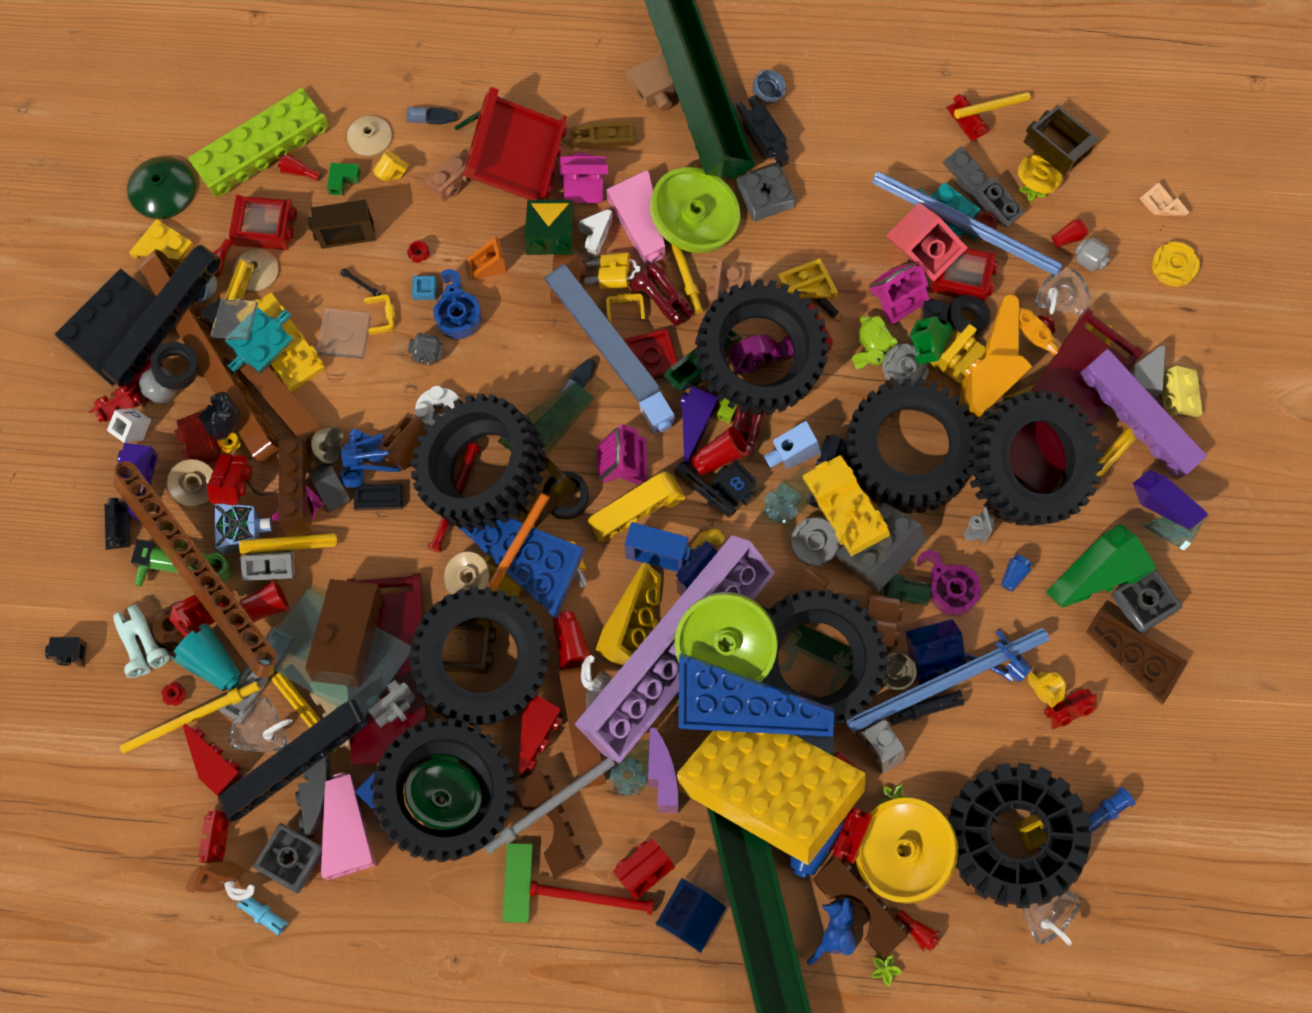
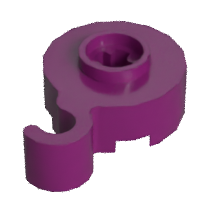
M761 334L740 341L728 351L727 356L734 372L738 371L739 375L758 371V365L768 361V364H771L774 361L781 362L794 356V348L789 335L776 343L775 339H771L770 335Z
M933 550L921 553L916 563L918 567L925 561L933 563V568L930 572L932 581L929 592L935 607L944 614L952 616L964 615L972 610L980 598L981 591L980 579L975 571L966 565L950 566L949 564L944 566L942 565L940 555ZM950 586H953V588L958 586L960 588L959 594L952 593Z

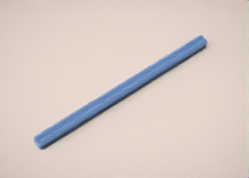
M877 171L873 177V184L914 205L921 203L940 218L1053 275H1057L1062 267V263L880 171Z
M1041 628L1004 646L1016 657L1048 642L1049 636L1047 631ZM998 648L859 713L847 720V725L851 732H857L1010 659Z

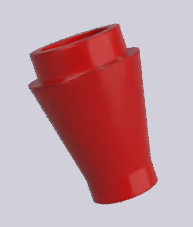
M1073 219L1055 235L1051 236L1056 248H1060L1061 246L1084 240V237L1088 235V230L1081 219L1076 221Z

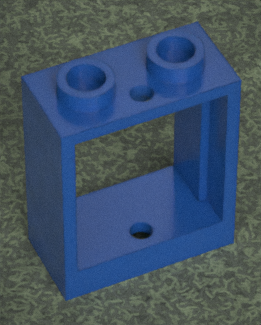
M634 522L630 524L624 544L626 559L641 563L646 562L648 565L678 573L683 572L684 566H689L692 546L688 545L689 537Z

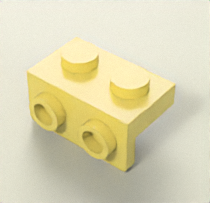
M1175 366L1164 371L1163 391L1161 392L1163 409L1171 417L1178 414L1195 418L1203 415L1197 370Z

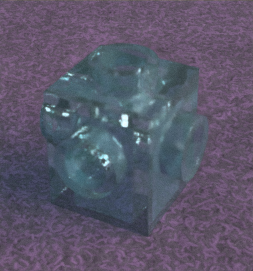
M781 482L775 491H769L763 501L765 503L764 512L767 513L766 516L775 523L780 522L785 525L788 519L793 520L800 509L797 506L801 501L802 495Z
M624 758L623 762H617L616 768H611L609 782L614 783V791H618L619 795L633 797V794L639 795L640 787L645 788L647 773L643 772V765L638 764V760ZM628 772L632 773L633 776L627 780L623 777V774Z

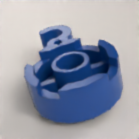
M452 269L444 270L441 272L443 282L445 284L453 283L446 286L445 292L441 295L437 304L434 305V318L440 332L445 336L453 339H464L473 335L481 324L482 314L480 305L474 295L472 296L462 290V282L458 272ZM455 312L462 314L461 316L454 317L456 315Z

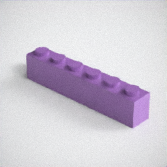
M1109 349L1105 350L1080 372L1085 383L1093 387L1100 394V399L1112 407L1118 419L1126 423L1132 429L1133 435L1147 445L1152 456L1159 459L1165 465L1170 475L1177 479L1182 478L1207 456Z

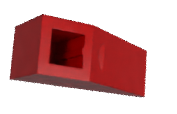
M535 695L522 715L519 774L522 778L527 773L531 774L538 763L535 760L540 751L545 752L551 741L548 737L553 730L557 731L564 719L561 717L563 713L559 707L538 695Z
M186 723L183 725L198 778L214 794L219 796L244 777L239 772L241 767L232 758L226 760L221 756L224 751L212 741L208 744L203 739L206 734L196 725L193 728Z

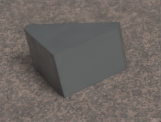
M323 463L312 469L311 472H308L329 512L351 502L331 464Z

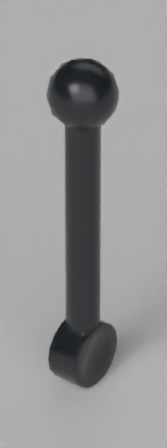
M343 268L340 274L342 277H348L374 296L381 295L377 289H373L350 274L348 269Z

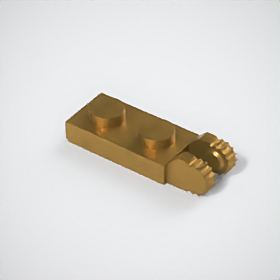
M633 121L589 123V125H575L572 127V135L586 136L590 134V137L572 140V146L576 149H586L589 146L590 148L635 146V126Z

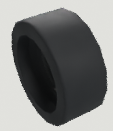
M180 342L163 344L155 350L151 358L152 374L156 382L162 387L170 390H180L191 385L197 377V356L188 345ZM178 355L186 358L189 362V369L181 376L171 377L165 375L160 368L161 362L166 357Z
M563 471L578 487L580 500L575 506L570 508L556 506L551 514L559 519L568 520L578 517L585 511L589 502V491L587 483L581 476L574 472ZM553 476L545 483L544 494L557 482Z

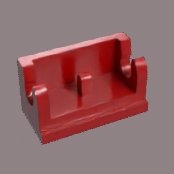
M195 594L173 605L169 620L184 637L192 631L197 633L202 630L199 627L202 624L207 623L211 625L215 623V620ZM223 603L217 604L219 607H221V606H222V607L226 606V605L223 604Z

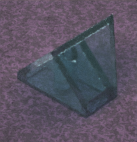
M1165 517L1142 524V526L1185 550L1195 539L1202 521L1190 530Z

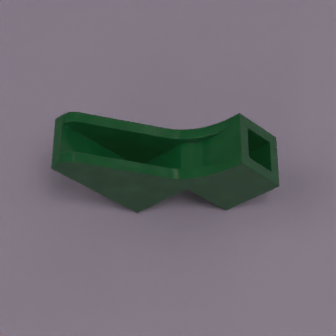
M733 329L730 330L725 340L724 352L726 359L728 358V351L739 343L742 338ZM695 349L670 367L664 374V377L669 380V384L673 388L683 391L703 383L700 377L703 371L702 369L698 370L696 366L698 358H695Z

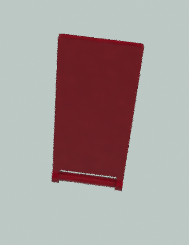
M1086 308L1031 391H1047V394L1054 392L1059 394L1058 398H1069L1070 402L1068 405L1076 403L1081 407L1077 414L1086 413L1089 416V419L1085 421L1086 425H1095L1107 404L1100 399V394L1093 387L1085 383L1080 372L1107 349L1130 371L1144 352V349L1138 345L1134 346L1094 316L1092 310ZM1086 322L1129 353L1128 359L1085 328ZM1033 421L1024 425L1015 434L1009 450V461L1014 476L1038 494H1049L1066 468L1065 452L1060 438L1047 423Z
M413 573V576L347 579V581L378 584L379 588L413 586L414 589L412 592L382 594L384 599L361 686H349V699L357 701L368 721L364 729L350 738L352 765L378 764L389 745L400 734H404L408 728L412 726L417 727L421 722L426 721L425 698L416 689L417 685L415 681L413 682L412 668H410L409 662L411 659L410 647L412 639L422 620L421 573ZM394 680L401 684L405 682L417 700L410 705L409 709L403 712L407 718L404 722L397 717L391 723L389 721L381 728L368 712L370 708L367 701L374 696H379L381 699L389 694L386 690L387 685Z

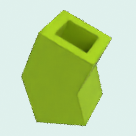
M726 398L722 402L718 400L720 409L717 413V419L731 424L737 405L732 409L727 406L730 401Z

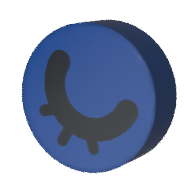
M351 467L341 470V484L350 488L362 485L364 483V471L362 469L351 470Z

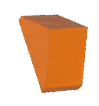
M493 238L467 258L471 279L506 273L499 238Z

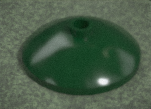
M167 156L151 158L140 164L131 174L127 184V195L133 208L141 215L151 219H167L180 214L189 206L196 190L195 178L190 168L184 162Z
M434 759L421 763L413 769L405 784V800L410 811L421 822L434 828L455 829L467 824L475 817L481 804V789L475 776L467 768L451 760Z

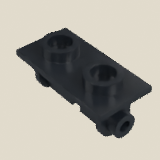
M109 498L108 503L104 504L106 550L130 547L128 505L125 501L118 502V498Z

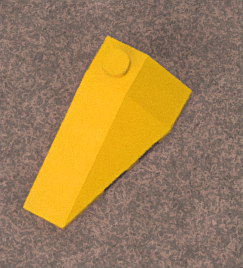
M646 562L641 564L605 624L596 647L600 654L609 661L619 665H624L658 625V620L655 619V609L660 601L661 575Z

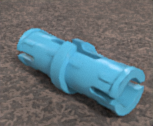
M253 897L242 900V902L239 901L237 904L238 908H241L254 918L255 923L263 924L277 936H280L285 930L283 927L286 928L288 925L287 921L271 911L270 906L267 904L262 905Z

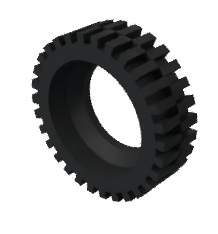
M757 279L754 286H751L750 280L743 282L741 288H739L738 284L732 286L729 293L725 290L720 294L718 300L715 299L712 302L698 329V335L695 340V345H697L695 358H698L696 363L697 369H702L703 371L700 377L703 383L707 380L709 381L707 389L711 393L715 390L719 393L716 398L720 402L726 398L730 401L727 405L728 407L734 409L735 405L741 406L739 412L747 413L748 409H753V415H760L765 410L766 415H770L776 409L782 412L789 405L793 407L813 388L824 371L823 367L827 363L828 357L825 355L829 351V344H825L828 339V331L822 332L825 326L824 319L817 320L816 317L820 313L817 307L812 310L808 308L812 301L808 297L803 301L798 299L801 292L795 289L793 294L788 293L790 285L783 283L780 289L776 288L777 281L770 280L768 285L764 286V279ZM751 318L768 319L780 325L789 335L794 348V359L789 372L782 379L771 384L756 385L742 380L730 369L725 358V340L730 330L744 320Z
M911 378L904 379L902 386H899L898 380L891 381L889 389L883 384L879 386L877 394L873 390L868 394L867 400L863 399L859 403L858 410L855 409L849 424L845 444V459H848L847 466L852 468L854 471L853 475L860 482V488L869 491L868 496L872 502L877 497L881 499L879 506L885 502L892 504L893 508L898 511L900 507H905L906 514H912L914 508H918V513H924L928 506H930L931 510L938 509L940 502L943 505L947 504L952 496L955 498L961 488H964L970 475H967L966 468L972 467V461H965V454L972 453V449L966 448L967 441L975 439V437L969 435L971 429L975 428L973 427L975 419L973 414L966 416L969 410L966 404L958 406L960 397L956 394L951 399L948 397L950 391L948 388L943 387L942 391L939 392L936 390L938 383L932 381L929 387H925L924 379H918L916 385H911ZM901 410H914L928 414L938 420L944 426L949 440V449L944 461L934 470L919 475L905 474L889 466L882 458L877 446L879 427L888 416Z
M1031 391L994 403V407L987 408L983 412L985 416L978 417L975 423L980 427L972 428L969 434L975 437V439L967 441L966 448L972 449V453L965 454V461H972V467L966 468L967 475L974 474L975 480L969 483L971 488L979 487L980 491L975 494L978 500L987 499L983 506L987 507V510L995 509L993 515L997 518L1005 517V522H1016V525L1019 526L1057 523L1071 518L1070 515L1079 513L1081 511L1079 507L1086 506L1090 502L1086 496H1093L1097 489L1091 485L1098 484L1101 479L1100 476L1095 475V471L1103 469V463H1096V458L1103 457L1102 450H1096L1095 444L1101 443L1099 436L1092 437L1091 432L1096 430L1094 424L1086 425L1085 423L1089 416L1086 413L1077 414L1081 407L1076 403L1068 405L1070 402L1069 398H1058L1059 394L1054 392L1047 394V391ZM1033 421L1047 423L1057 433L1065 452L1066 468L1063 481L1057 490L1049 494L1034 493L1023 487L1015 478L1010 466L1009 450L1015 434L1021 427Z
M477 394V400L472 395L465 396V403L460 399L453 401V409L448 405L443 407L442 410L445 414L439 416L436 413L432 417L435 421L432 426L428 423L423 429L427 431L426 436L419 434L417 439L421 443V447L414 446L412 452L418 459H411V466L416 469L411 471V478L416 481L413 483L414 489L419 492L417 495L425 502L424 504L450 524L452 523L461 529L463 526L467 530H473L474 527L478 530H485V525H488L490 528L498 527L497 520H500L502 523L510 521L507 514L511 513L516 517L520 513L517 507L520 504L526 507L530 503L526 497L528 494L535 496L538 491L533 485L534 483L541 484L543 478L538 474V471L545 472L546 465L541 460L546 459V452L541 449L545 445L544 441L540 438L539 430L513 404L501 397L498 399L495 395L489 394L487 398L484 394ZM488 435H497L509 440L511 443L510 459L498 481L481 494L469 498L463 497L456 489L454 483V467L465 447L474 440Z
M471 587L466 591L461 589L455 594L451 595L450 593L440 602L435 603L422 618L412 639L410 647L411 659L409 662L410 668H412L413 682H416L417 691L423 695L424 701L427 705L430 704L436 713L446 716V719H456L460 724L462 721H466L472 724V726L489 725L516 714L527 706L528 702L537 694V690L542 686L544 681L542 679L548 666H545L546 661L549 659V652H546L545 648L548 646L547 638L543 639L542 633L544 629L542 625L538 626L536 622L537 616L534 613L531 615L527 610L529 607L525 603L522 605L518 603V598L514 595L509 597L505 595V591L498 590V592H495L490 587H485L484 589ZM485 618L501 624L508 630L516 644L517 664L511 678L502 687L491 692L474 693L462 689L450 679L443 665L442 651L448 634L458 624L469 619Z
M811 589L807 592L805 590L798 591L794 595L790 594L784 597L783 600L776 602L767 610L777 632L778 649L770 672L761 682L834 708V725H837L861 713L874 700L875 694L879 692L881 681L884 680L886 674L884 668L887 666V658H885L887 648L886 644L883 645L882 642L884 636L882 631H878L876 627L878 623L875 618L871 619L868 615L869 611L865 607L863 609L857 605L859 602L855 599L849 600L845 598V594L832 593L833 590L828 589L825 591H819V589ZM807 623L827 624L837 629L850 645L853 656L851 674L846 683L833 694L824 697L802 695L786 683L780 672L778 663L780 646L784 638L800 625Z
M441 718L434 719L431 723L424 721L417 727L412 726L408 728L404 734H400L389 745L376 768L375 778L372 782V804L375 805V817L379 818L381 822L379 826L382 831L385 830L387 832V838L391 842L395 841L399 845L397 848L401 851L406 850L410 852L412 857L417 858L419 856L424 858V861L429 862L432 860L446 862L447 860L455 861L462 857L470 856L495 838V835L501 831L504 826L503 823L510 815L509 808L513 805L514 798H511L515 791V783L511 784V778L514 776L513 770H508L507 767L510 761L507 756L503 757L500 753L503 750L500 744L495 746L491 742L494 738L489 733L487 736H484L481 733L482 728L476 726L473 729L469 727V722L462 721L460 724L455 723L456 719L448 718L447 721H441ZM439 754L450 755L462 760L473 771L479 783L482 798L478 812L467 824L455 829L435 830L423 826L409 813L403 794L405 779L411 768L426 757Z

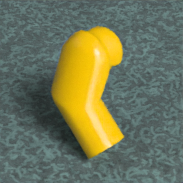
M716 528L699 533L692 543L691 552L699 556L706 544L713 542L715 545H721L725 540V536Z

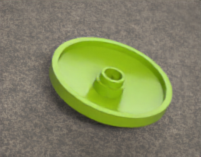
M683 167L666 173L657 182L650 197V214L655 227L668 242L685 251L708 253L722 248L731 240L740 222L739 204L731 188L718 176L706 175L704 170L700 168Z
M720 592L697 600L684 613L676 629L675 652L678 662L679 655L682 653L761 682L770 672L777 655L778 638L772 619L757 602L741 594Z

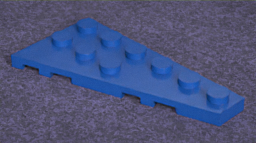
M509 518L510 521L506 523L497 520L498 527L495 528L485 525V530H478L475 527L473 530H467L463 526L462 529H459L499 565L523 523ZM532 527L506 573L528 591L553 617L557 618L586 549Z
M682 653L679 655V729L833 737L834 708Z

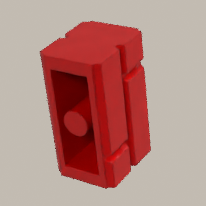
M225 454L219 456L207 485L208 498L211 504L225 503L226 505L237 506L240 497L245 496L247 489L246 481L252 478V466H249L246 456L235 455L232 457V455Z
M652 838L648 842L645 841L639 844L636 852L629 858L620 860L612 872L636 901L672 871L675 866L668 855Z

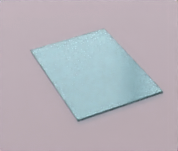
M307 589L268 640L277 653L275 671L336 707L347 701L356 700L366 716L368 710L372 708L409 657L411 646L376 627L360 687L312 681L305 670L324 597ZM267 660L259 661L265 665L270 664Z

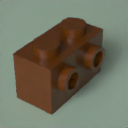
M407 413L376 448L379 451H389L390 454L385 457L395 467L405 471L411 467V459H416L417 457L412 452L414 446L421 447V443L417 439L419 434L426 436L427 431L423 429L426 424L418 416Z

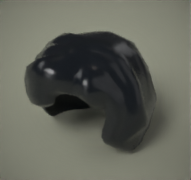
M218 392L210 397L212 405H208L200 413V420L211 437L225 440L239 427L240 413L238 407L226 392Z

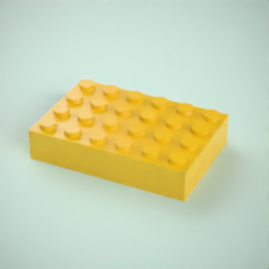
M713 730L677 773L678 789L680 792L807 865L812 862L865 791L864 772L796 735Z

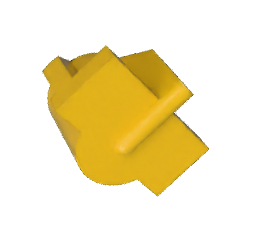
M386 150L374 167L373 172L382 181L390 182L391 180L401 178L409 164L401 160L396 154Z
M1030 672L1027 674L1028 684L1034 689L1038 698L1042 702L1047 703L1051 708L1065 698L1066 682L1059 673L1040 672L1034 675Z

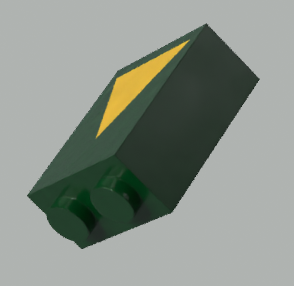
M527 200L524 237L526 255H573V200Z

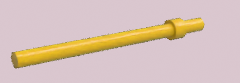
M671 244L685 284L684 291L686 297L690 299L695 314H700L704 310L699 299L700 292L698 286L693 282L683 250Z
M255 681L240 689L236 687L228 691L227 695L120 744L119 748L125 754L182 727L185 723L189 724L231 703L235 705L243 701L244 697L259 691L260 686Z

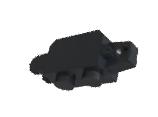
M754 95L748 98L749 105L752 107L750 111L747 110L742 102L737 103L736 108L743 119L744 129L765 160L774 158L781 167L789 164V156L786 152L788 150L786 145L787 138L765 105H760Z

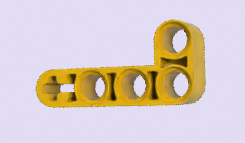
M663 472L595 513L588 519V522L598 541L605 542L629 528L631 522L637 523L662 506L666 508L674 507L680 504L686 497L675 477L668 472Z

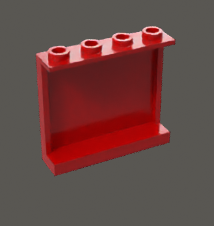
M490 87L484 96L462 176L527 200H543L545 197L548 198L552 189V185L549 182L557 170V165L554 163L556 158H559L563 147L560 141L561 138L565 137L568 125H565L567 116L563 115L560 120L498 97L499 89Z

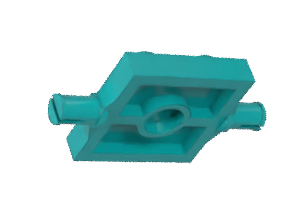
M945 182L931 195L927 194L920 187L917 189L973 219L980 213V208ZM942 219L944 223L956 234L957 237H960L965 233L974 241H976L977 238H979L978 236Z
M258 307L225 340L235 350L237 355L227 366L235 373L245 363L261 374L294 341L282 327L292 317L290 313L284 309L274 319Z

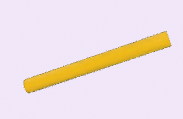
M1024 92L956 109L954 115L959 119L1030 100L1031 96L1029 92Z

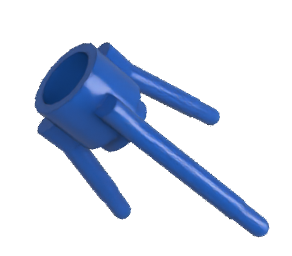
M378 434L356 443H349L348 448L341 449L343 466L351 467V470L365 469L400 472V468L359 464L363 463L364 458L381 457L390 454L389 451L362 453L361 448L357 449L383 438V434Z
M1000 630L996 631V634L1005 645L1010 643ZM997 641L996 645L1011 660L1005 667L1009 671L1006 672L996 666L990 670L1005 677L1009 682L1015 679L1020 683L1032 668L1021 655L1015 657L1000 641ZM970 653L967 654V657L971 660L978 658Z

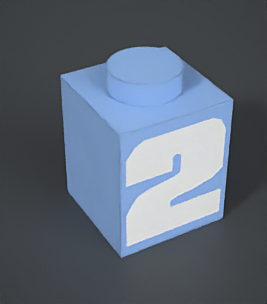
M661 392L639 402L640 412L653 434L658 431H667L672 427L674 414Z

